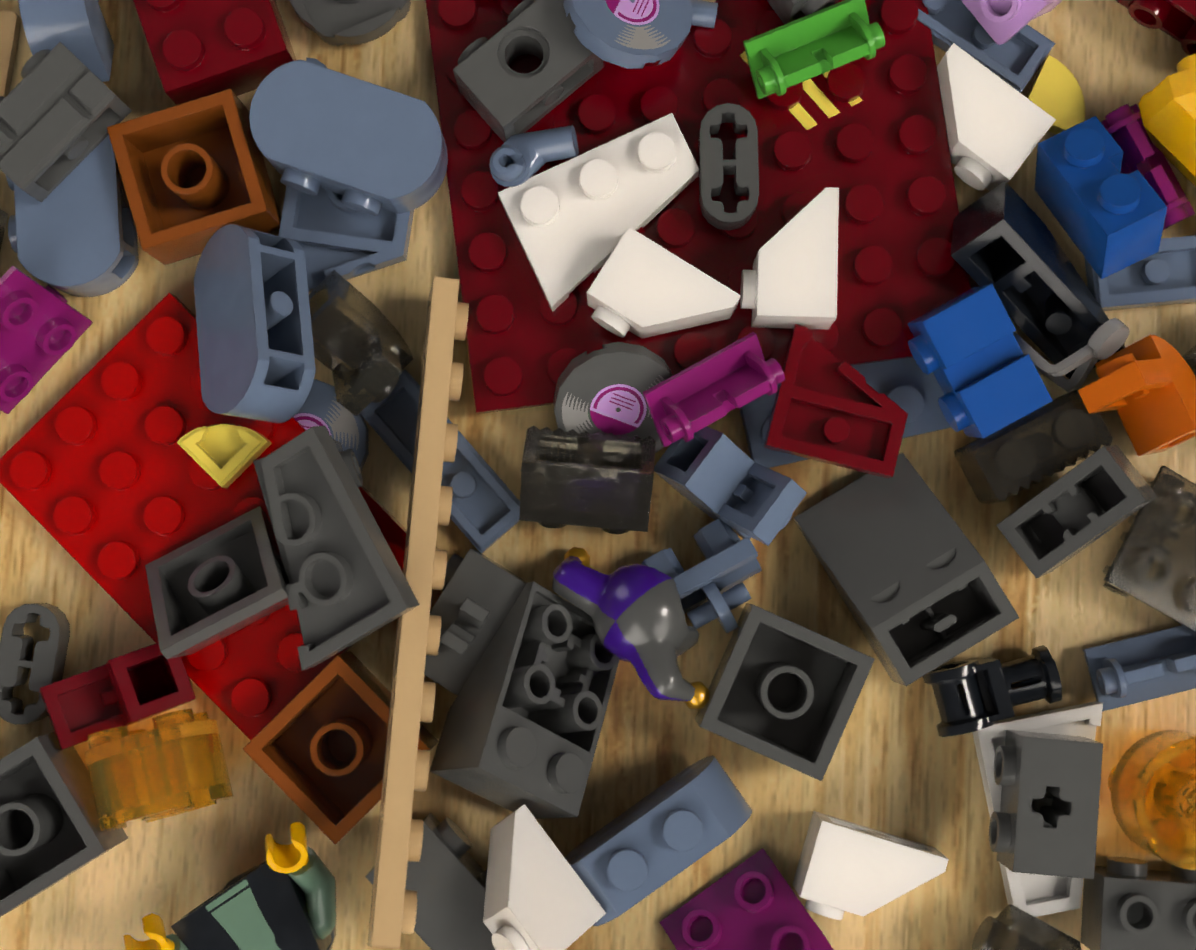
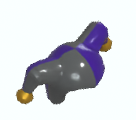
M572 547L564 554V561L553 571V591L592 617L595 632L603 646L620 660L632 663L641 681L654 698L683 701L690 709L704 708L709 701V689L701 681H686L682 677L678 666L677 656L685 653L698 643L699 633L694 626H687L680 595L674 579L655 568L642 564L623 565L611 574H603L589 568L590 555L584 548Z

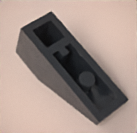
M1006 181L962 210L954 218L951 257L979 286L993 284L1009 317L1054 364L1059 363L1086 346L1093 333L1109 320L1045 223ZM1125 343L1116 352L1124 349ZM1076 368L1065 374V376L1070 379Z

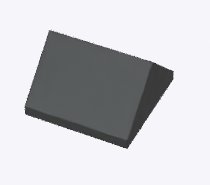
M260 506L145 565L159 648L166 659L194 654L289 604V596L285 585H289L279 547L273 527Z

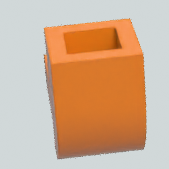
M1149 335L1114 353L1107 359L1097 362L1095 364L1097 368L1095 371L1099 379L1078 390L1088 414L1112 410L1117 411L1138 456L1166 451L1196 436V375L1180 353L1159 336Z

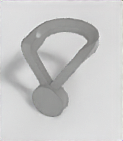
M1110 319L1093 333L1086 346L1055 365L1047 362L1017 333L1013 332L1023 354H1029L1035 367L1043 375L1066 392L1074 393L1081 388L1098 359H1107L1119 350L1128 338L1130 330L1119 319ZM1076 368L1070 379H1066L1063 376Z

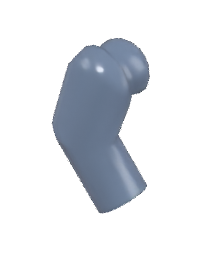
M571 125L514 134L501 147H498L490 157L489 166L493 179L504 187H515L531 178L546 162L578 156L579 150L575 128Z

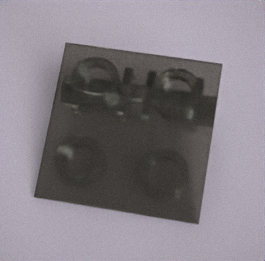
M1161 466L1154 481H1148L1147 483L1158 497L1139 509L1137 515L1130 516L1128 522L1131 524L1128 532H1122L1120 539L1123 543L1112 565H1106L1103 573L1106 574L1103 586L1124 597H1127L1129 594L1196 632V484L1168 467Z

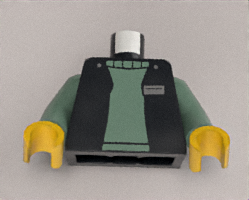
M294 822L290 824L292 844L281 845L273 839L272 834H267L265 837L266 861L188 912L173 924L171 928L175 934L166 936L164 923L159 915L148 914L142 918L144 933L150 939L137 941L131 935L126 934L123 937L125 950H326L332 942L331 932L336 926V880L315 851L307 847L305 826L301 822Z

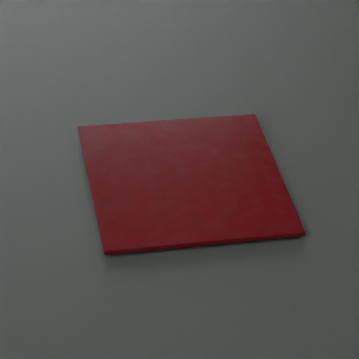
M426 0L441 131L448 152L447 180L462 302L469 303L466 335L476 413L483 414L552 405L558 378L571 360L587 351L588 355L594 350L603 349V344L614 342L644 346L662 357L671 369L672 374L675 375L754 332L757 334L765 361L774 358L783 369L792 329L751 327L752 309H741L740 300L736 310L730 319L643 339L628 331L625 337L622 338L600 326L591 317L595 309L588 306L587 291L601 271V267L583 280L569 294V297L552 312L499 199L498 192L509 187L498 184L493 179L490 171V157L504 142L459 92L453 69L458 66L457 62L461 53L475 40L481 37H486L489 40L507 25L506 21L510 13L524 0ZM716 0L718 8L714 29L691 25L690 32L682 46L669 61L658 65L660 60L654 63H646L640 69H627L603 61V68L525 132L573 125L577 135L579 155L673 113L699 167L698 139L701 122L707 112L717 105L726 103L740 105L748 110L755 119L758 130L759 198L755 213L750 221L741 228L729 231L717 229L709 224L701 213L698 175L690 185L646 226L640 227L637 232L740 295L742 270H753V263L758 250L826 187L839 188L837 318L828 330H809L814 334L813 338L841 362L846 361L851 366L913 358L908 341L913 339L914 336L908 323L971 289L969 274L951 257L953 221L959 214L932 33L929 27L917 20L918 8L929 15L928 9L924 6L922 0H865L869 24L877 22L880 25L885 37V46L876 50L875 58L867 60L862 57L830 70L827 79L823 74L811 78L840 111V113L831 118H828L803 90L802 82L786 88L787 92L784 95L778 96L774 93L761 99L757 98L750 68L740 57V54L745 51L743 41L784 24L767 0ZM524 54L516 57L509 67L518 73H530L536 70L542 61L534 55ZM858 97H860L863 100L853 106H851L848 103L854 101ZM799 102L816 121L817 125L806 130L788 109L793 108ZM721 123L719 133L710 136L711 138L721 139L723 144V160L733 159L736 140L744 137V134L734 133L732 123ZM570 159L546 162L533 176ZM723 175L720 195L711 197L712 201L722 202L724 212L734 213L738 202L746 200V196L735 195L734 175Z

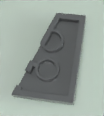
M313 426L261 460L276 541L285 545L292 584L285 585L289 596L290 610L297 609L304 645L297 647L302 671L317 666L420 605L326 426Z

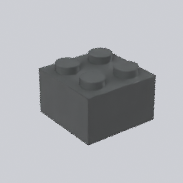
M746 603L737 623L738 628L734 630L709 686V701L704 708L699 709L695 720L699 727L822 781L875 659L758 606Z
M54 732L38 736L0 759L1 917L128 839L75 747L72 746L61 751Z

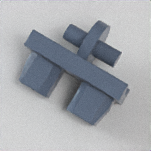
M718 518L700 528L693 535L696 544L706 559L703 562L684 571L673 550L669 548L648 557L641 564L655 568L674 579L684 614H687L695 629L717 618L724 631L729 633L738 628L737 622L730 610L751 599L743 581L759 573L762 569L757 560L758 552L749 537L747 536L740 540L731 527Z

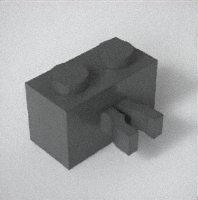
M469 549L464 558L454 553L447 562L443 592L430 611V615L441 616V635L438 655H426L424 675L455 695H458L527 582L475 549Z

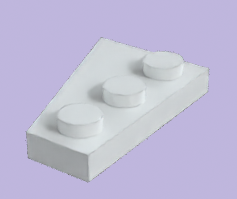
M670 113L529 178L521 185L509 187L498 192L503 208L552 312L569 297V294L592 272L595 273L606 263L628 227L637 231L640 227L646 226L698 177L699 167L673 113Z
M1093 701L996 721L992 726L972 732L990 818L994 811L1000 812L1002 785L995 783L994 757L998 745H1005L1006 730L1081 736L1095 740L1096 727L1101 726L1103 703ZM1046 792L1044 798L1033 799L1032 809L1039 813L1041 806H1051L1053 796ZM999 862L1009 913L1016 921L1080 909L1084 878L1012 872Z

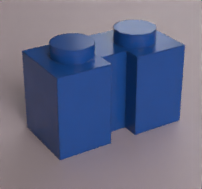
M1094 116L1038 143L1034 190L1100 279H1103L1159 252L1167 206L1139 170L1130 174L1120 173L1124 151L1098 118Z
M993 284L974 287L908 323L914 336L913 339L908 341L911 354L924 374L928 375L933 372L944 393L943 396L938 398L940 409L954 431L959 432L963 430L966 436L984 439L1053 401L1029 354H1023L1013 334L1017 330Z

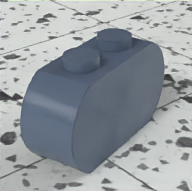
M304 60L292 61L276 68L264 78L255 91L249 113L252 136L262 154L276 171L282 174L280 182L292 189L316 196L321 187L343 195L341 203L364 214L378 216L380 208L401 214L422 206L434 196L444 180L448 165L447 146L437 118L425 101Z
M109 135L42 203L24 192L6 175L8 185L14 191L15 215H11L8 220L9 241L13 251L17 253L18 260L30 274L67 294L78 297H96L119 288L134 273L139 263L137 230Z
M234 224L225 225L217 230L207 242L199 258L194 275L202 400L209 410L217 414L271 423H283L294 417L305 403L316 372L305 251L298 242L289 238Z
M708 756L685 768L584 840L565 856V859L606 912L592 926L603 925L622 915L731 837L749 819L752 814L751 807L715 756Z

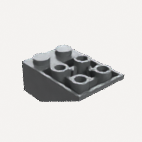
M903 453L898 454L892 478L888 479L867 473L793 517L893 682L908 686L1019 618L984 559Z
M527 582L449 708L430 772L512 812L525 804L535 819L578 817L620 660L603 646L595 632L592 617L536 582Z

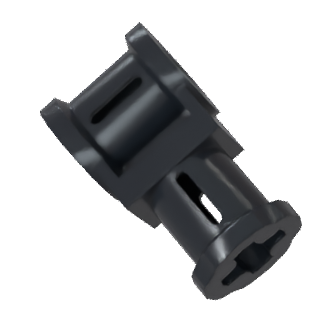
M1044 645L1033 648L1030 656L1000 663V659L991 657L979 660H964L939 666L923 676L924 682L931 684L942 720L937 724L938 734L941 737L978 731L992 726L996 721L1015 717L1014 706L1040 699H1045L1050 704L1062 700V685L1059 672L1048 648Z

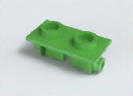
M844 0L745 40L743 43L756 96L758 99L774 93L778 96L784 95L788 87L862 57L867 60L875 58L876 50L885 46V37L877 22L869 24L865 0Z

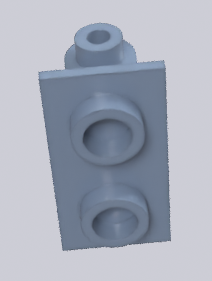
M1196 621L1083 649L1096 701L1103 703L1102 711L1196 688Z

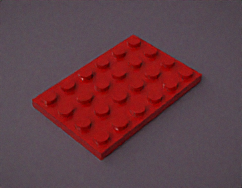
M168 293L0 458V483L155 643H158V636L145 565L259 506L263 509L271 523L254 463L228 488H222L177 441L188 432L199 427L214 424L241 425L262 434L272 442L257 458L261 459L306 431L294 417L283 423H271L217 414L207 408L201 395L196 316L171 293ZM364 486L358 487L403 572L406 529ZM288 604L194 654L181 656L188 677L252 740L337 655L347 652L354 644L317 666L302 671L297 647L304 645L298 612L297 609L290 610Z

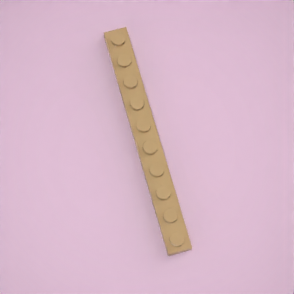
M436 276L433 278L427 306L403 561V574L420 605L398 617L367 944L370 947L400 949L401 933L413 934L415 928L417 891L405 890L408 861L419 862L422 851L423 820L412 819L414 791H426L429 773L430 753L429 750L418 749L420 722H432L435 704V682H425L424 673L426 655L437 656L440 644L441 616L430 615L432 589L443 590L446 576L447 551L435 549L438 525L448 526L451 516L453 488L441 486L443 462L454 463L458 424L447 423L449 400L459 401L461 396L464 365L463 363L452 362L454 340H465L469 313V303L458 302L460 279Z

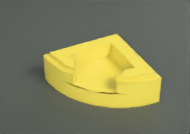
M1048 55L1042 62L1026 97L1056 119L1048 131L1057 135L1085 121V102L1082 90L1074 75L1060 61Z
M214 424L199 427L188 432L177 441L222 488H228L272 444L262 434L241 425L235 426V424Z

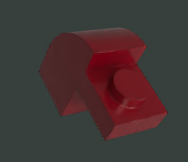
M159 642L110 659L105 665L39 689L61 751L196 699L181 657L166 659L160 652Z

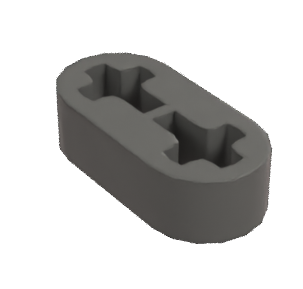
M721 104L709 110L701 122L698 139L699 204L701 213L709 224L717 229L729 231L741 228L748 223L757 207L759 198L758 130L756 121L748 110L736 104ZM721 123H732L734 133L744 134V137L736 140L733 159L723 160V144L721 139L711 138L710 136L719 133ZM723 175H734L735 195L746 196V200L738 202L734 213L724 212L723 203L712 201L711 198L720 195Z
M48 603L24 604L15 608L6 618L0 641V717L4 721L15 725L28 724L48 716L39 689L62 680L70 638V624L67 617L54 605ZM38 615H40V626L49 628L50 636L48 640L37 641L33 658H31L34 641L33 637L24 635L25 623L36 622ZM29 668H31L29 689L39 692L38 703L26 705L23 711V702L21 699L13 697L14 686L25 685L28 679Z

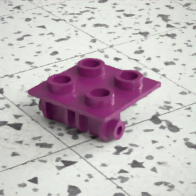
M13 265L0 278V410L6 414H9L29 394L39 380L93 323L89 318L67 304L68 300L51 285L48 284L44 288Z
M763 848L659 922L677 950H834Z

